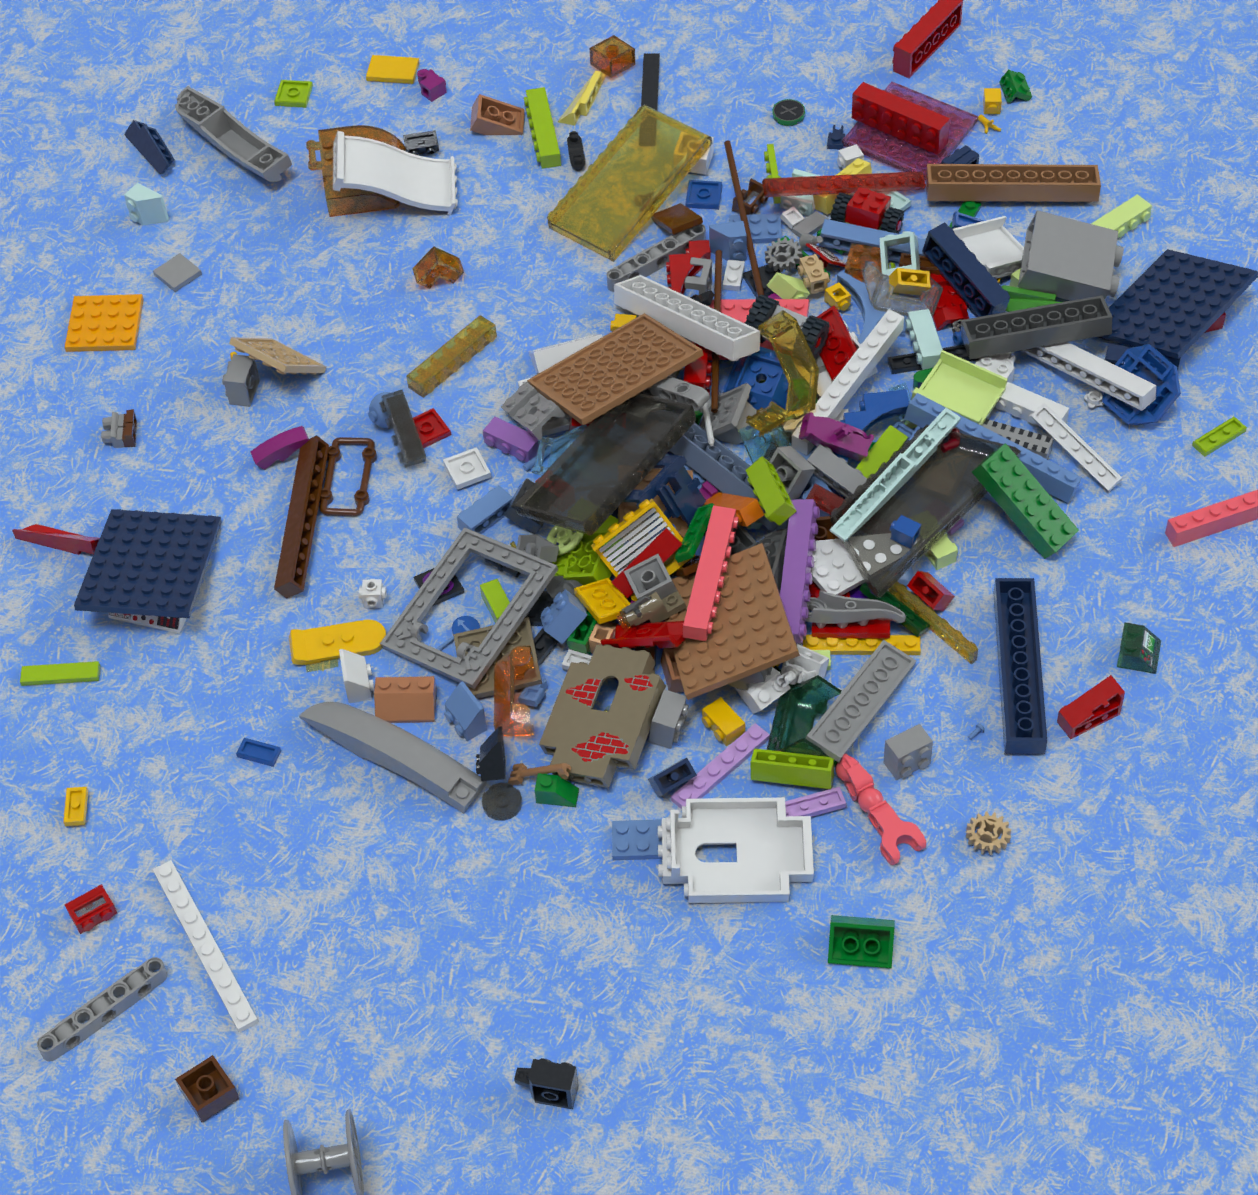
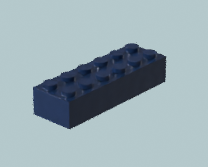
M945 222L930 230L922 252L939 269V272L978 317L1004 313L1011 297L999 285L997 279L992 277L987 271V268L979 262L975 254L965 246L964 241L959 239L954 230Z

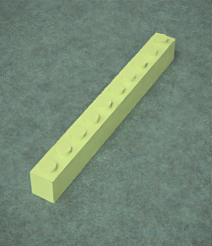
M1137 194L1091 224L1118 231V238H1121L1131 229L1133 230L1142 222L1149 220L1152 205ZM1020 269L1011 274L1010 286L1019 288Z

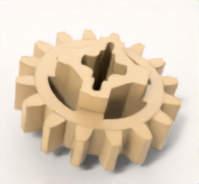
M985 812L984 816L978 813L976 819L972 817L970 823H967L966 838H969L968 844H974L973 850L981 849V854L988 851L989 855H992L994 850L999 854L1001 848L1006 849L1007 843H1010L1011 829L1008 828L1009 822L1003 823L1004 817L997 818L995 812L992 816H989L988 812Z

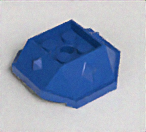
M1150 344L1129 348L1115 365L1155 384L1156 399L1142 411L1105 392L1102 402L1129 425L1158 423L1181 394L1177 367Z
M760 347V351L734 362L723 388V393L748 383L752 388L747 402L759 412V419L768 421L775 418V413H790L798 397L791 379H802L791 355ZM760 380H765L764 383H758Z

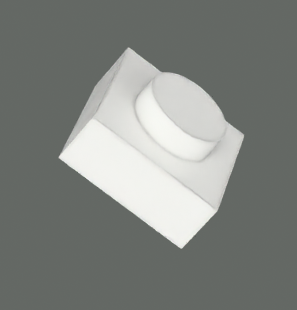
M794 206L783 212L780 216L790 229L805 219Z

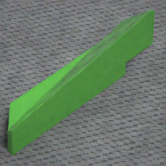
M1006 285L1001 286L1011 297L1006 308L1007 312L1061 303L1055 301L1056 294Z

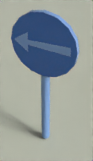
M461 616L453 622L452 633L457 634L479 629L480 624L471 616ZM454 636L436 649L442 650L454 641Z

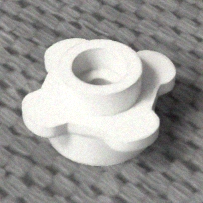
M1093 390L1084 396V400L1088 402L1089 408L1105 405L1102 402L1103 395L1100 391Z

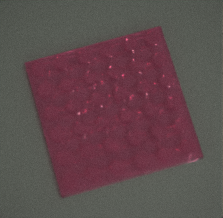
M891 81L884 91L950 118L947 145L937 155L859 121L843 138L842 144H844V147L857 144L864 155L926 181L927 164H941L945 157H949L978 122V116Z

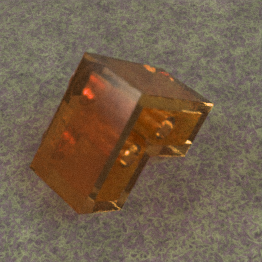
M434 246L412 268L416 283L429 289L440 278L454 284L464 273L460 258Z

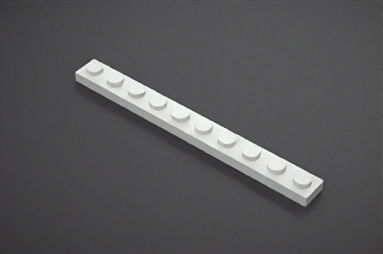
M172 860L154 868L153 872L238 1032L240 1033L258 1024L253 1010Z

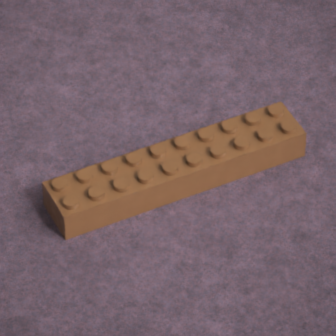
M927 164V201L1099 202L1101 182L1098 165Z

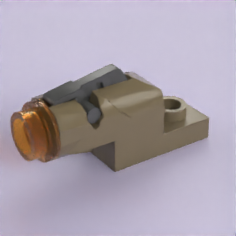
M678 591L663 599H660L657 592H654L649 596L641 597L639 600L619 611L620 614L616 615L623 629L627 627L629 629L648 619L651 623L661 622L687 608Z

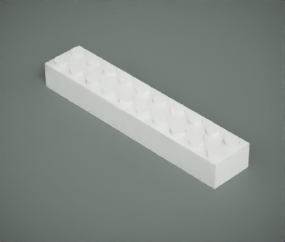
M639 275L614 284V304L622 309L633 312L635 315L640 316L645 313L683 338L697 343L705 349L715 352L717 355L728 358L730 361H737L742 357L750 356L760 351V330L651 279Z

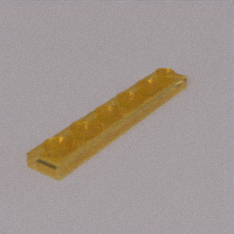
M895 579L889 583V592L931 625L929 629L970 664L977 660L978 648L973 642L968 641L959 630H955L950 626L946 619L938 616L918 596L908 591L905 585L900 584Z

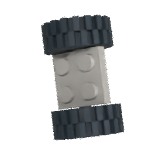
M759 295L756 301L753 302L745 324L760 330V343L767 340L793 351L795 358L810 364L816 361L819 353L821 354L830 327L829 322L813 315H810L809 318L781 307L779 301L764 295Z

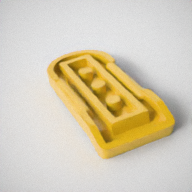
M360 620L305 630L292 629L289 634L291 661L296 665H312L321 663V661L339 659L340 649L361 656L372 655L382 649L380 642L386 636L384 626L375 620Z

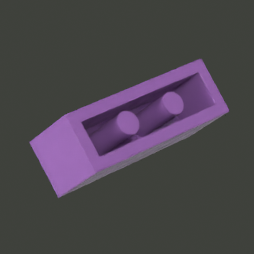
M494 416L483 429L484 443L501 450L503 453H508L520 461H530L541 450V441L531 433Z

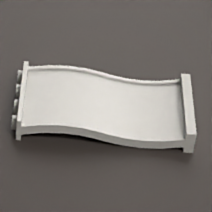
M337 131L333 142V190L340 191L341 188H353L372 191L418 208L447 211V215H451L453 209H456L458 200L455 199L457 194V187H455L457 165L454 164L453 156L450 159L422 157L384 142L363 137L344 136V132Z

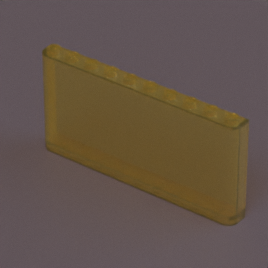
M647 105L639 107L637 113L628 120L625 127L618 132L613 141L609 142L607 148L598 155V158L588 167L584 175L579 177L577 183L569 189L566 196L548 214L549 228L614 262L713 144L711 136Z

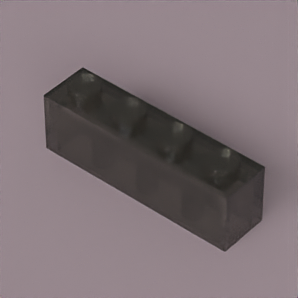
M403 389L383 395L381 397L382 402H379L382 413H386L387 419H385L388 430H392L393 436H391L394 447H398L399 453H397L400 464L403 463L406 468L425 462L426 454Z

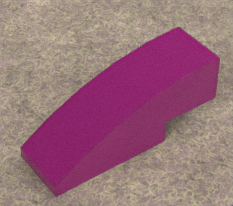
M299 426L266 440L250 452L255 464L265 470L278 459L282 462L308 442L309 438L305 428Z

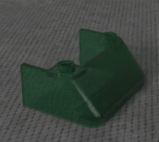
M817 675L781 695L777 703L767 750L827 757L828 755L821 748L805 738L813 728L814 719L826 712L828 700L840 695L842 690Z

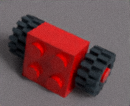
M859 187L854 196L841 192L837 195V199L835 198L830 220L847 222L877 230L881 226L880 230L899 234V231H901L904 211L890 207L891 196Z

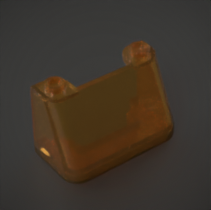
M530 645L515 647L500 658L494 666V728L496 730L497 727L502 726L503 736H534V724L531 723L530 709L525 704L514 703V679H524L526 671L534 669V657Z

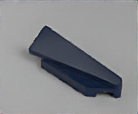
M136 120L132 121L124 135L157 172L163 174L175 159L156 129L148 127L145 123Z

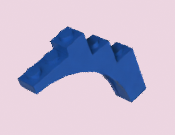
M907 389L863 394L862 401H859L860 411L844 413L843 420H840V422L849 424L866 433L870 428L884 420L904 415L909 405ZM833 452L834 455L848 462V457Z

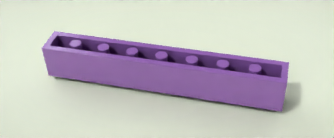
M814 499L791 500L796 512L789 517L780 596L796 644H803V636H806L807 633L805 619H808L809 615L807 602H810L809 585L812 584L811 568L814 567V557L812 555L813 551L816 550L814 537L818 533L816 519L820 516L819 506H816Z

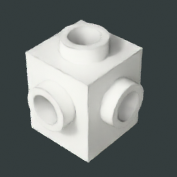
M382 579L363 580L362 587H359V599H362L364 609L383 608L384 598L387 597V589L383 587Z

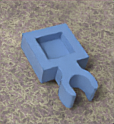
M544 679L542 684L526 687L518 697L519 703L537 707L545 696V689L548 687L546 679Z

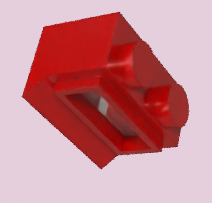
M102 884L64 904L80 934L90 931L94 926L103 921H108L118 914Z

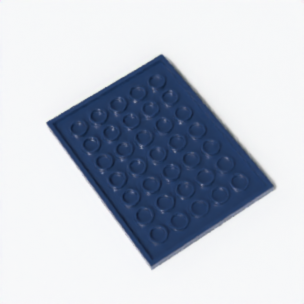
M1167 249L1109 307L1112 315V334L1098 337L1132 347L1150 344L1162 355L1179 359L1258 278V271Z
M111 509L74 603L75 610L190 618L222 523L221 517Z

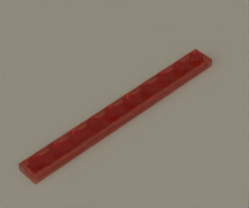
M923 171L766 178L762 181L765 197L839 194L841 192L856 193L859 187L867 188L874 192L924 190L926 187Z

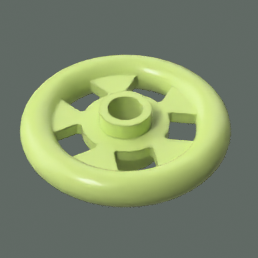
M578 518L564 519L550 530L546 540L553 544L558 542V555H564L580 543L584 535V524Z

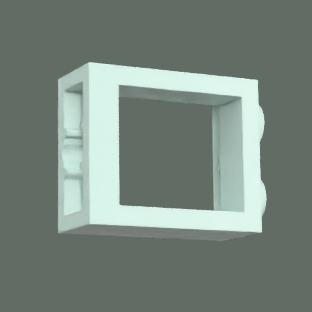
M906 231L899 235L890 234L879 238L882 277L886 283H889V275L896 268L920 270L918 238L914 232ZM910 243L912 265L888 269L887 247Z

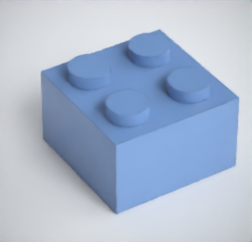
M565 589L562 593L559 592L555 596L550 607H546L543 610L541 621L544 631L563 644L585 619L587 613L580 600Z

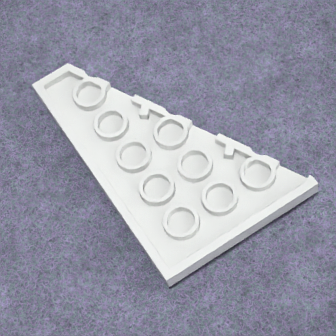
M891 534L852 537L846 542L841 539L816 541V550L813 551L812 555L814 557V567L811 568L812 580L821 591L842 596L922 551L924 544L918 538L910 549L891 540Z

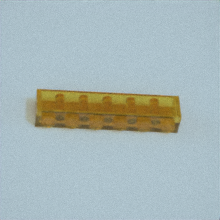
M479 315L406 376L408 388L423 398L431 393L438 385L445 382L450 375L457 372L462 365L469 362L474 355L481 352L486 345L495 340L497 337L496 325Z

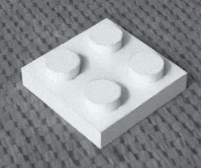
M477 447L443 459V464L457 490L491 477V472Z

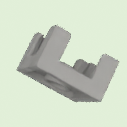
M691 257L690 264L703 266L701 277H686L685 288L699 290L700 295L712 288V260Z

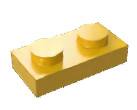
M87 787L66 788L63 820L65 826L85 825L88 800Z

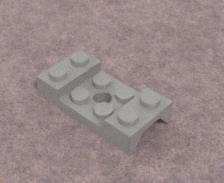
M528 382L521 385L501 406L508 416L539 441L542 439V426L552 416L561 418L566 416L558 405L542 396Z

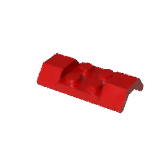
M930 273L931 288L925 292V296L936 331H940L947 324L957 320L970 319L965 301L943 275Z
M684 621L641 623L632 627L630 624L617 625L615 639H602L600 642L602 646L611 645L621 649L623 647L631 649L637 646L649 648L655 645L659 648L678 647L686 639L683 638Z

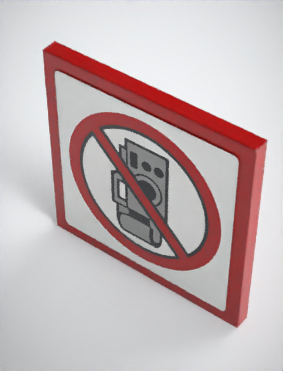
M806 243L807 247L820 256L819 260H822L824 269L828 266V263L848 267L846 263L825 247Z

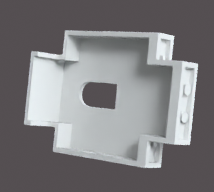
M785 797L686 799V806H682V818H679V810H670V817L662 818L661 826H657L658 838H662V845H658V857H662V864H658V877H663V884H684V896H688V903L789 902V882H813L811 816L786 817ZM736 844L737 862H701L697 859L695 853L697 848L702 845Z

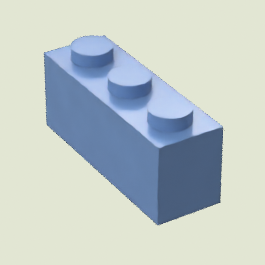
M498 485L481 499L476 500L473 505L459 513L457 516L458 528L463 530L465 527L479 534L484 533L505 517L503 514L513 497Z

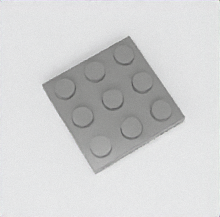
M748 383L719 395L717 413H712L711 406L709 407L714 437L720 436L729 430H734L738 426L740 416L744 411L745 403L749 398L752 388ZM703 416L699 426L706 431Z

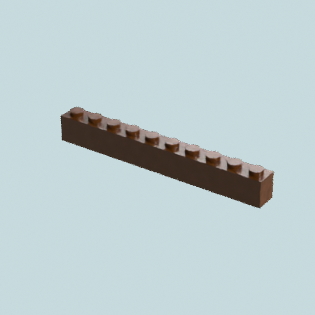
M317 435L310 438L308 442L300 447L274 586V590L285 598H290L303 592L329 450V444Z

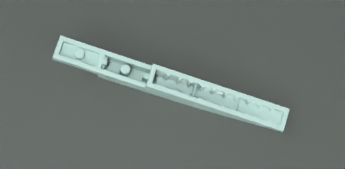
M945 408L903 454L900 453L834 524L830 532L846 542L937 450V446L960 422L961 417Z

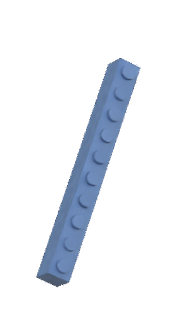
M917 393L910 401L904 419L926 429L946 407ZM952 411L961 417L960 422L955 426L961 434L958 447L985 460L994 450L1006 443L1047 493L1066 503L1070 502L1077 491L1082 477ZM949 434L944 438L946 441H948Z

